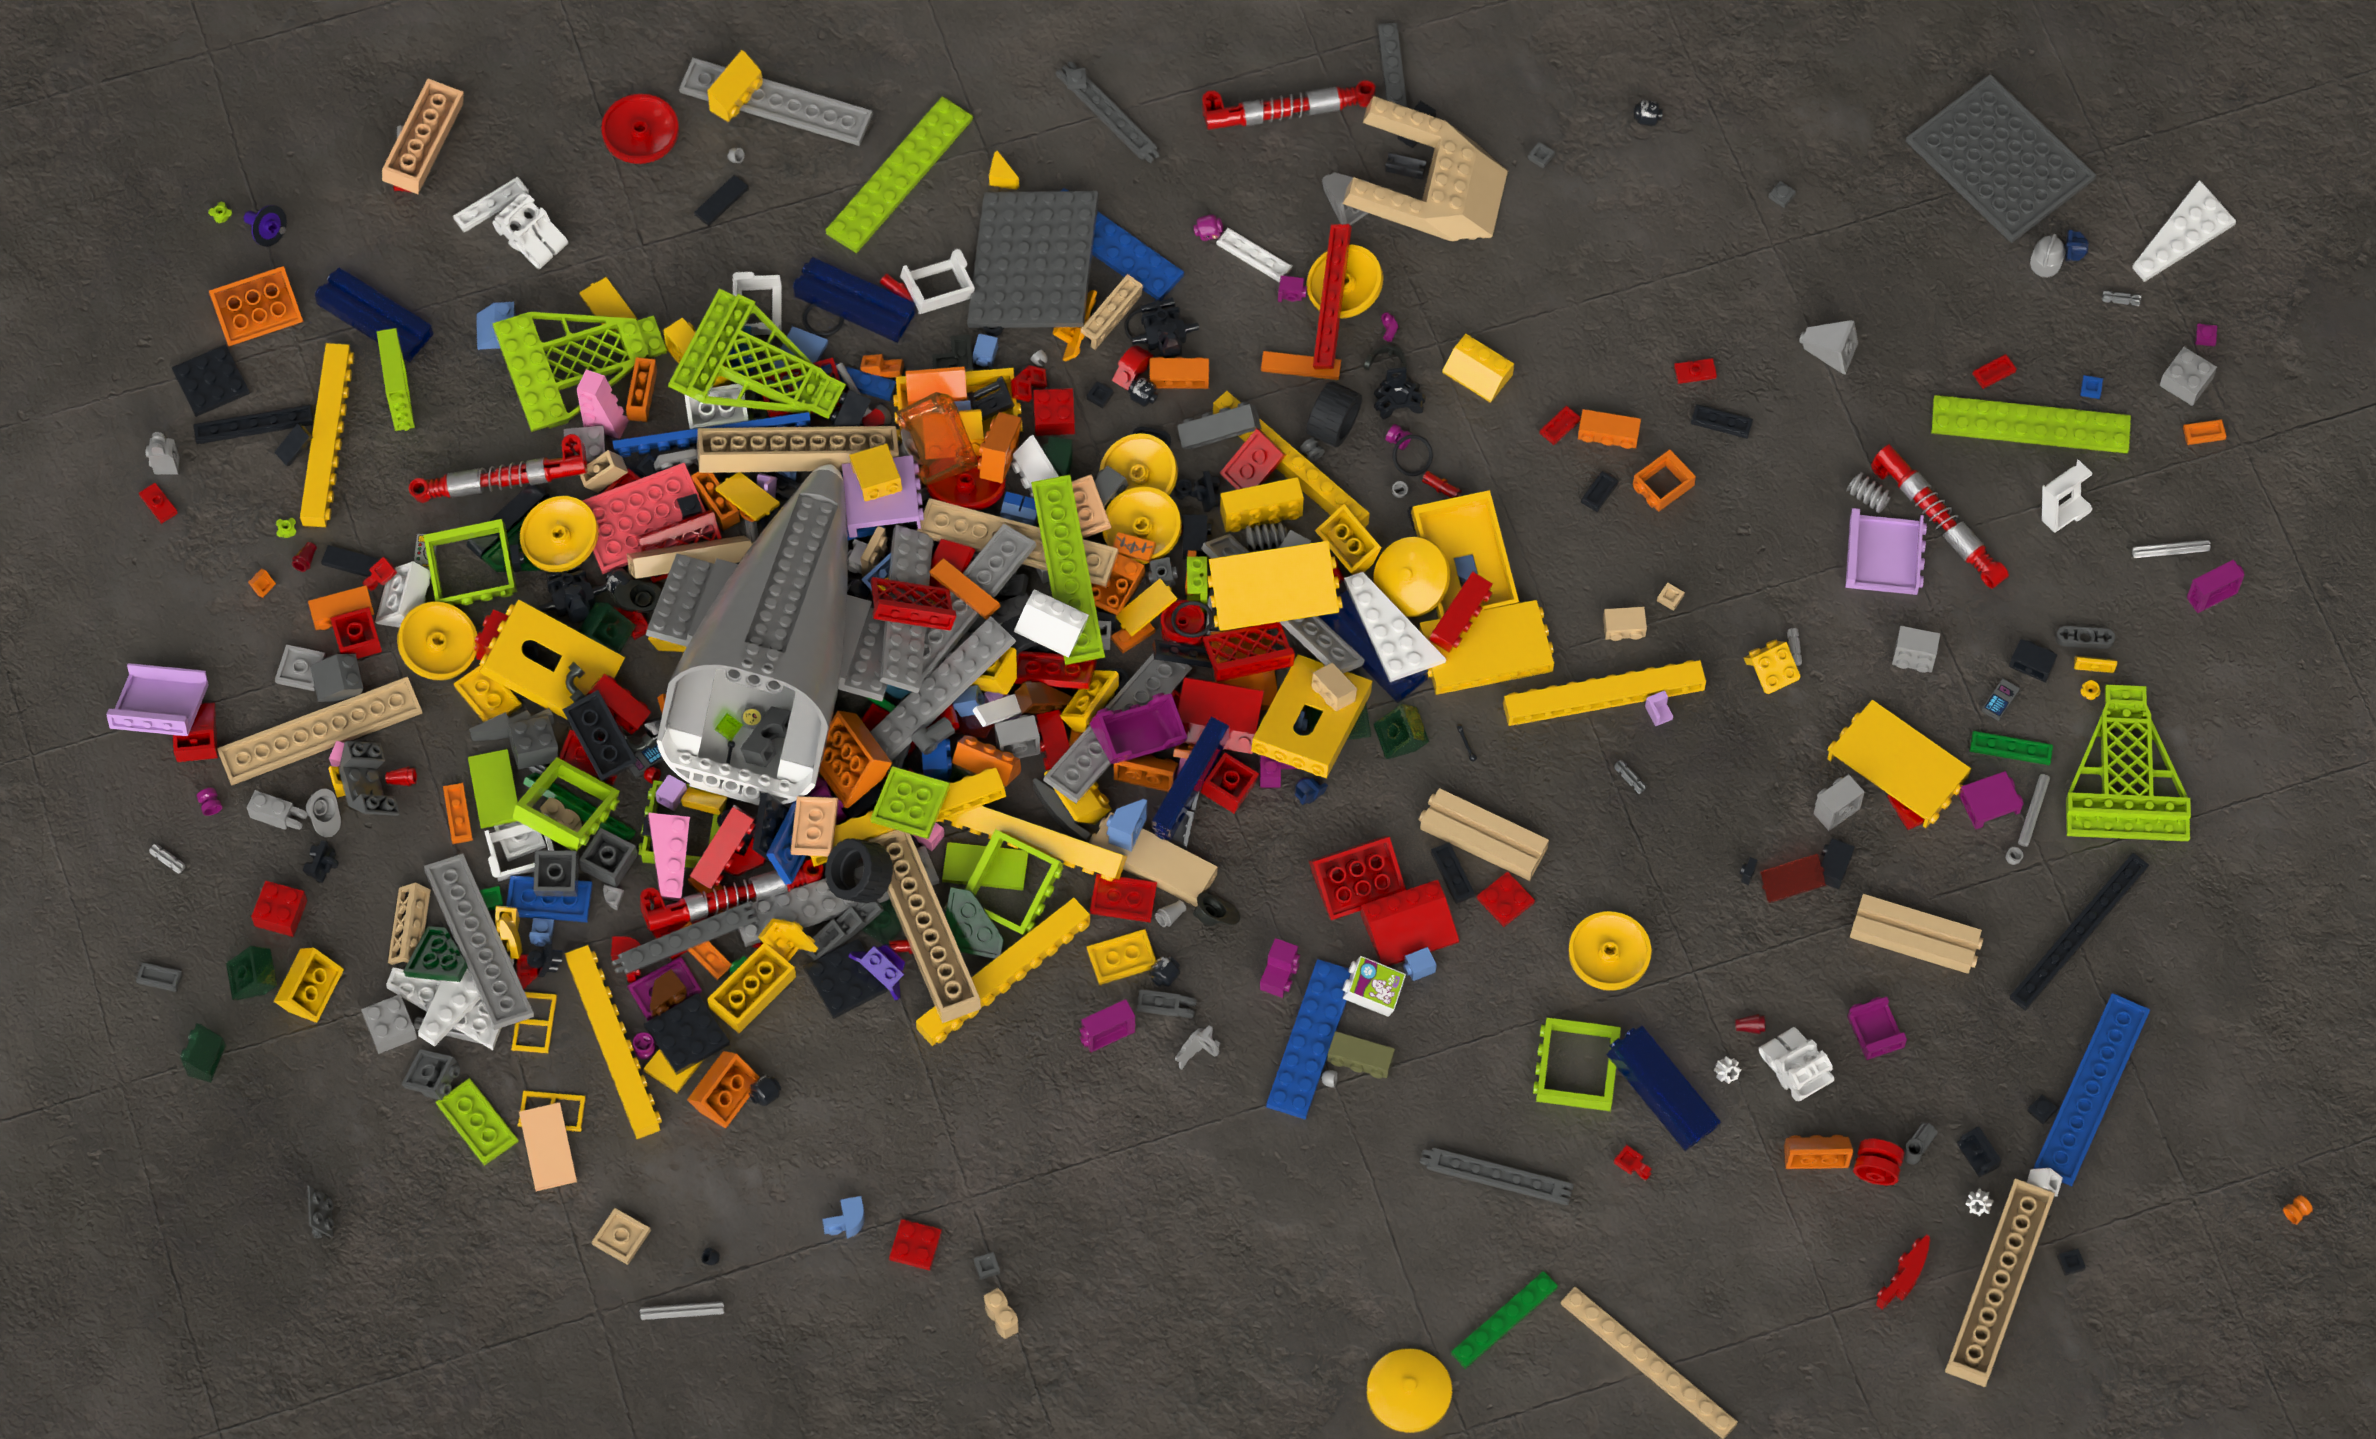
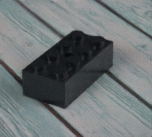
M599 690L562 709L602 782L639 763ZM600 733H604L606 736L603 741L598 739Z

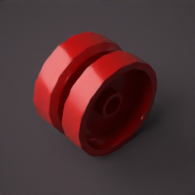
M1177 600L1162 612L1161 629L1163 641L1195 646L1202 644L1205 634L1195 638L1184 637L1175 631L1171 623L1172 613L1175 608L1188 600ZM1188 605L1181 608L1176 614V625L1183 632L1194 634L1205 629L1204 613L1201 607Z
M1865 1139L1860 1142L1857 1153L1859 1157L1856 1158L1853 1172L1857 1177L1869 1183L1894 1185L1898 1182L1900 1175L1899 1167L1902 1165L1905 1153L1902 1148L1891 1142L1880 1139Z

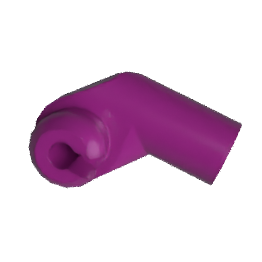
M1386 312L1381 316L1382 323L1386 328L1383 339L1391 342L1398 329V323L1390 313Z

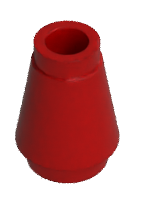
M408 766L386 772V783L412 786V784L417 782L416 769Z

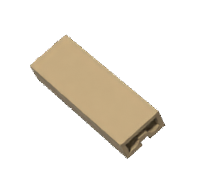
M743 535L628 553L629 574L633 575L635 579L668 574L676 553L715 564L716 558L738 563L753 543Z
M1440 788L1436 794L1433 793L1428 801V805L1431 806L1427 811L1423 810L1419 818L1421 830L1446 842H1450V844L1528 881L1531 880L1548 849V839Z
M1110 812L1107 818L1104 817L1099 825L1100 830L1097 834L1094 833L1089 843L1127 856L1123 870L1145 881L1157 882L1158 888L1197 907V896L1200 893H1205L1210 888L1217 876V866L1143 828L1132 852L1109 844L1108 827L1106 825L1109 816L1114 815V813Z
M1866 894L1862 895L1850 938L1969 974L1971 967L1975 968L1978 956L1975 955L1976 949H1981L1984 939L1980 937L1981 929Z

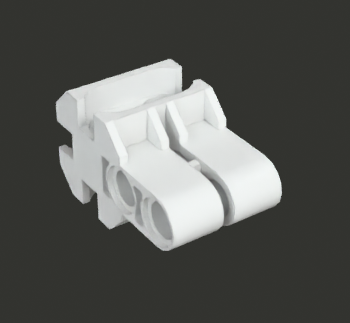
M523 192L495 217L492 224L501 236L504 234L509 239L508 244L512 248L521 251L535 267L541 269L553 258V255L559 253L568 244V241L550 222V218L542 207L538 209L534 204L535 200ZM529 212L533 218H526L524 213ZM510 225H516L519 231H513Z
M1795 1027L1777 1036V1039L1774 1038L1758 1048L1763 1060L1776 1073L1785 1090H1791L1792 1097L1796 1101L1803 1100L1834 1081V1076L1829 1072L1833 1068L1827 1055L1823 1050L1819 1053L1817 1051V1044L1813 1040H1807Z

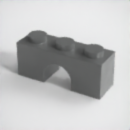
M771 706L740 748L746 763L767 767L776 754L771 740L775 738L785 739L791 715L790 710Z

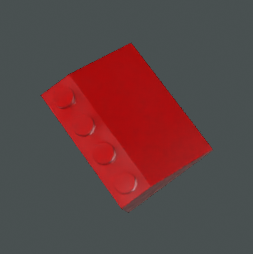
M1184 677L1178 713L1187 735L1185 743L1253 754L1251 751L1252 741L1259 727L1264 690Z
M1388 836L1376 838L1309 860L1314 881L1330 920L1361 911V905L1406 890L1392 842Z
M1438 880L1361 905V918L1379 961L1384 966L1388 967L1403 962L1406 955L1426 947L1432 952L1459 943L1448 903Z

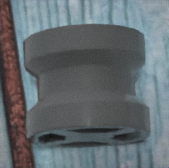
M1316 438L1308 439L1300 447V451L1306 454V459L1311 463L1321 458L1325 452L1321 446H1318Z

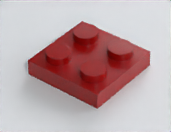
M1508 871L1477 895V900L1503 927L1535 903L1534 898Z
M901 1219L889 1260L930 1271L942 1229Z

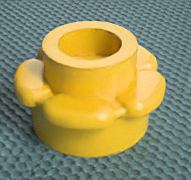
M2092 680L2083 683L2080 690L2082 696L2089 700L2095 699L2101 692L2098 683Z

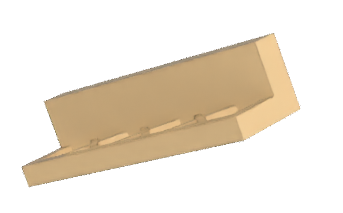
M1127 274L1084 324V327L1081 328V333L1091 339V348L1094 350L1098 348L1142 296L1143 284Z
M416 882L400 887L398 891L388 963L391 965L400 962L408 963L425 932L431 890ZM407 892H409V895L405 900V895ZM400 949V955L396 956L397 951Z

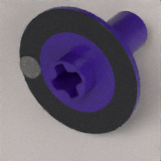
M276 205L265 206L258 213L248 211L244 215V222L252 226L253 239L261 246L269 247L276 244L286 231L287 219L285 212Z

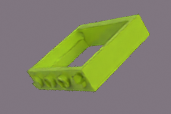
M397 329L377 331L385 391L395 431H407L415 428L406 367Z
M502 519L423 535L435 602H444L453 606L457 604L465 606L473 604V601L476 600L490 601L493 597H509L517 592L506 527ZM500 533L509 585L443 598L434 546Z
M556 757L515 806L513 819L577 852L582 845L587 844L591 834H596L600 823L606 822L610 811H615L617 804L620 802L618 800L620 791ZM558 777L603 801L578 832L532 808Z
M653 781V787L648 791L650 804L645 808V815L649 813L657 814L659 803L656 800L655 793L663 781ZM716 814L713 815L709 844L720 828L717 824V817L719 815ZM643 836V843L639 844V855H641L643 863L655 864L654 852L651 851V837ZM686 855L685 867L695 868L701 857Z
M995 829L965 888L966 890H971L975 896L1003 841L1052 864L1021 926L985 909L992 920L1025 936L1035 928L1036 923L1034 921L1037 915L1040 916L1044 911V902L1047 897L1052 895L1055 888L1053 884L1056 878L1059 879L1062 875L1063 863Z
M1546 1017V1024H1541L1540 1037H1544L1543 1044L1539 1043L1538 1056H1541V1063L1537 1062L1535 1075H1539V1081H1534L1533 1093L1537 1094L1536 1102L1611 1111L1621 1027ZM1551 1030L1610 1038L1604 1097L1544 1089Z

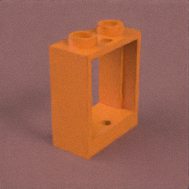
M1668 450L1634 475L1633 488L1638 494H1642L1646 498L1650 507H1654L1659 512L1695 485L1696 476L1671 450ZM1666 466L1682 484L1660 499L1648 487L1645 481Z

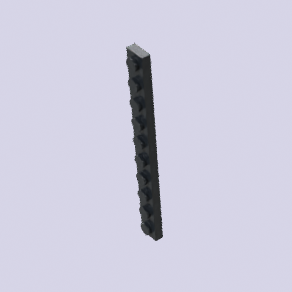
M2132 853L2014 990L2009 999L2026 1011L2148 869L2149 864Z

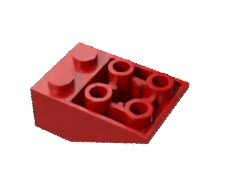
M215 702L200 705L188 736L173 735V751L177 762L218 758Z

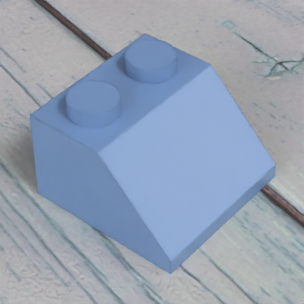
M514 302L493 303L477 313L478 350L500 348L492 323L516 316Z
M1142 799L1116 809L1114 815L1109 816L1106 825L1108 827L1109 844L1132 852L1147 819V800Z

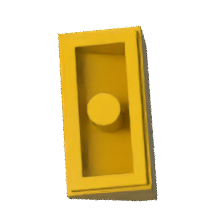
M2075 656L2074 669L2114 673L2117 666V661L2114 659Z
M691 787L687 789L681 799L682 806L716 815H720L723 812L727 801L726 796Z

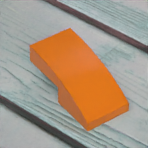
M882 354L863 355L860 369L872 375L900 377L903 373L904 362L903 359L884 360Z

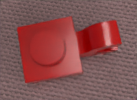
M383 556L369 569L372 575L365 579L362 584L366 585L370 591H373L378 586V583L384 586L398 572L388 559Z
M1628 1145L1623 1148L1614 1160L1615 1165L1630 1175L1636 1171L1644 1180H1647L1651 1175L1650 1171L1652 1169L1642 1163L1643 1156Z

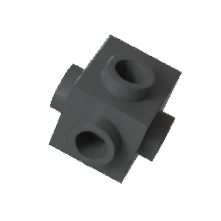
M1170 557L1150 561L1151 571L1149 572V579L1151 583L1161 579L1170 588H1172V585H1177L1175 578L1179 577L1177 567L1173 566Z

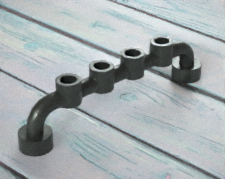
M573 662L568 667L571 671L566 676L565 683L567 689L572 694L570 698L577 702L586 696L574 685L573 681L576 676L580 679L585 672ZM647 733L640 738L642 740L640 744H634L624 734L633 752H641L648 747L652 750L657 744Z

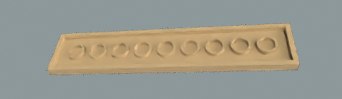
M929 498L923 513L924 520L920 521L921 529H917V531L927 534L934 541L940 542L941 539L970 546L975 549V552L980 553L1001 526L1005 524L1036 542L1037 546L1022 564L1048 571L1039 527ZM1083 539L1091 583L1106 587L1119 550L1118 548Z
M405 677L219 747L217 751L232 786L333 748L336 741L345 743L346 741L354 740L423 713L409 678Z

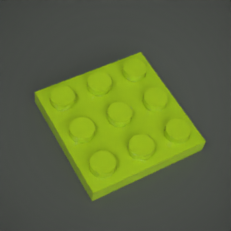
M892 766L870 818L871 823L929 839L950 784Z

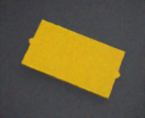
M607 277L595 284L591 283V286L579 292V295L595 316L636 318Z
M741 472L726 478L722 484L715 488L719 494L756 522L765 515H770L772 510L780 506L778 500Z
M1158 579L1123 608L1116 618L1121 623L1122 629H1126L1133 636L1176 601L1177 598L1171 592L1170 586H1166L1161 579Z

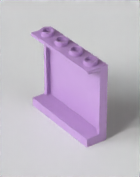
M913 455L893 458L901 478L902 491L869 501H864L862 490L855 473L852 471L851 463L842 464L847 526L850 538L858 537L857 529L917 521L918 529H921L920 521L924 520L923 508L919 509V505H922L921 493L917 492V490H921L920 478H916V475H919L918 463H914Z
M1852 508L1849 525L1845 588L1917 595L1918 589L1923 587L1924 576H1920V570L1924 569L1925 558H1921V552H1925L1926 541L1922 540V535H1926L1927 523H1923L1924 515L1920 516L1919 521L1860 515V509Z
M128 663L129 676L115 709H108L107 712L110 729L188 736L209 686L206 671Z

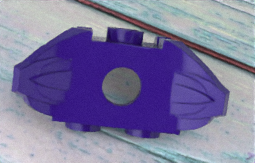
M887 944L878 948L874 945L869 952L849 953V958L860 962L889 989L894 1000L901 998L899 979L905 974L903 969L906 962Z

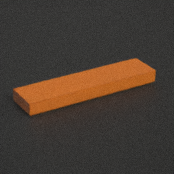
M1263 351L1261 371L1339 380L1341 360L1335 359L1334 369H1314V357Z
M944 558L929 571L932 577L986 620L1001 607L998 601Z

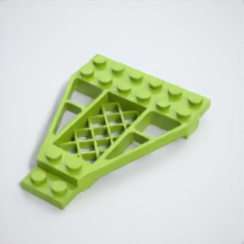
M720 288L668 384V387L704 404L795 413H811L812 411L827 419L830 418L846 386L845 383L828 376L821 368L815 366L755 305V301L740 294L734 296ZM752 313L772 331L767 342L742 331ZM774 336H777L794 355L771 345ZM738 344H747L749 350L740 352ZM733 347H734V349H735V351H736V354L730 355V353H731V351H732V349H733ZM764 352L767 358L758 361L755 353ZM751 354L754 362L745 364L742 357ZM738 358L741 366L732 368L729 360ZM781 360L785 367L776 369L773 361ZM769 363L772 370L763 373L760 365ZM756 367L759 374L749 376L747 369ZM800 369L803 375L793 377L791 370ZM743 370L745 376L738 373V371ZM787 371L790 379L780 381L778 374ZM774 375L777 383L767 385L765 377ZM719 376L725 377L743 387L737 399L710 397L708 395ZM761 379V381H762L763 384H761V383H759V382H757V381H755V380ZM803 380V382H802V384H801V386H800V388H799V390H798V387H797V385H796V382ZM792 383L794 391L785 394L783 386ZM779 387L780 392L774 390L773 388ZM749 389L777 403L741 399L745 391Z
M527 312L492 323L531 432L567 424L574 416L581 412L579 405L572 412L568 413L559 390L580 383L584 374L573 371L577 363L587 367L586 370L591 369L593 370L592 372L604 376L620 372L608 382L610 387H612L634 369L636 357L649 359L667 353L654 315L636 321V318ZM532 319L560 320L566 336L543 343L540 341ZM566 321L606 324L572 334ZM604 333L601 340L594 337ZM607 334L617 338L614 346L604 342ZM586 339L583 346L576 343L577 341ZM588 340L599 344L596 351L585 347ZM619 341H621L624 351L616 347ZM567 345L564 351L557 349L558 347ZM570 345L580 349L577 357L567 353ZM601 345L611 350L608 358L598 353ZM551 351L562 355L558 363L548 359ZM583 351L593 356L589 363L579 359ZM614 351L624 356L621 363L610 359ZM564 357L574 361L571 369L560 365ZM595 357L605 361L603 368L600 369L592 365ZM550 365L556 367L553 373L551 371ZM558 369L568 373L565 380L555 377Z
M2106 685L2105 707L2066 797L2067 836L2189 841L2190 798H2188L2151 719V712L2147 706L2146 686ZM2113 728H2118L2123 734L2117 738L2110 731ZM2139 729L2143 735L2137 739L2131 731ZM2107 736L2113 741L2109 746L2107 745ZM2125 736L2133 742L2129 747H2126L2121 742ZM2100 737L2101 767H2084L2095 739ZM2144 738H2145V745H2144L2143 743H2141V741H2142ZM2152 739L2159 750L2167 770L2153 769ZM2115 745L2124 751L2119 756L2111 751ZM2136 745L2144 752L2139 757L2131 751ZM2126 754L2134 760L2129 766L2121 760ZM2108 755L2113 759V761L2109 765ZM2145 756H2146V764L2142 761V759H2143ZM2116 763L2124 769L2119 775L2111 768ZM2136 764L2145 770L2140 775L2132 770ZM2108 773L2114 778L2110 783L2108 782ZM2126 773L2134 778L2130 784L2121 778ZM2080 774L2100 775L2102 777V794L2073 793ZM2153 777L2172 778L2180 797L2154 796ZM2117 781L2124 787L2120 793L2112 787ZM2137 782L2145 788L2140 794L2132 788ZM2127 791H2129L2132 795H2123V794H2125Z

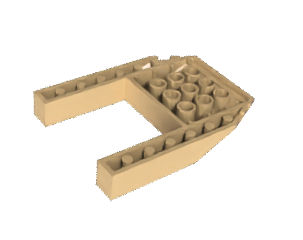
M1373 96L1366 108L1363 123L1435 148L1423 199L1421 201L1353 177L1347 186L1343 204L1449 241H1458L1459 239L1466 238L1472 240L1478 237L1491 238L1508 171L1476 142L1448 122Z

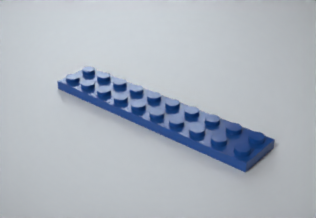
M807 412L704 428L810 427L811 420L810 413ZM698 429L613 441L614 452L623 458L631 456L633 452H639V455L651 453L650 450L653 449L665 452L674 446H678V449L689 448L690 444L697 443Z
M2111 994L2033 1169L2051 1168L2062 1177V1183L2072 1187L2150 1009L2116 994Z

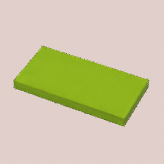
M508 749L468 757L481 829L517 822V820L513 819V814L518 800Z
M947 842L942 882L967 885L987 846ZM1000 848L981 886L1024 891L1029 853L1024 850Z
M470 1078L450 1091L448 1095H445L443 1100L436 1101V1105L484 1166L518 1142L516 1136Z

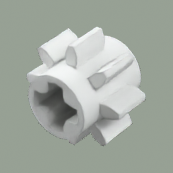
M1725 1056V1059L1717 1061L1718 1063L1714 1069L1718 1073L1716 1078L1730 1084V1081L1738 1079L1739 1072L1741 1071L1737 1067L1738 1061Z
M1980 1188L1976 1193L1971 1191L1968 1196L1969 1199L1966 1201V1205L1970 1206V1213L1973 1212L1978 1214V1216H1981L1983 1212L1988 1214L1991 1209L1990 1206L1993 1204V1200L1989 1199V1192L1981 1191Z

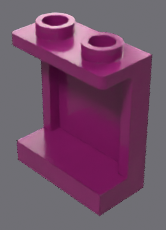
M2006 771L1961 787L1959 797L1975 830L1982 828L1984 822L2011 812H2015L2016 815L2020 814L2023 800L2020 794L2016 793L2014 781L2011 777H2008Z
M1876 997L1869 1003L1863 1005L1862 1003L1855 1004L1849 1010L1847 1018L1866 1060L1905 1048L1907 1038L1904 1032L1900 1033L1888 1006V997Z

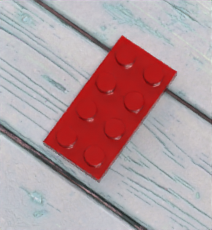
M1022 651L1016 656L1017 679L1014 683L1022 684L1026 681L1042 682L1054 687L1089 689L1097 661L1094 659L1065 665L1064 655Z

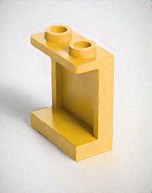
M887 444L849 455L851 468L861 487L864 501L874 500L902 491L901 478Z

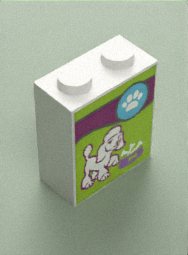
M1360 956L1356 962L1352 961L1348 972L1351 975L1344 983L1342 989L1345 991L1343 999L1389 1017L1395 1009L1406 974Z

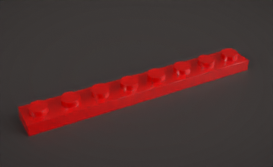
M1334 224L1330 228L1313 360L1314 369H1334L1352 229L1350 224Z

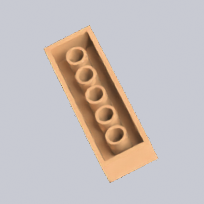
M427 79L382 168V181L419 194L463 105V91Z

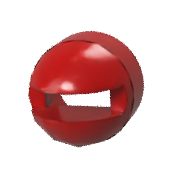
M655 767L647 768L643 773L644 779L653 784V781H659L661 770Z

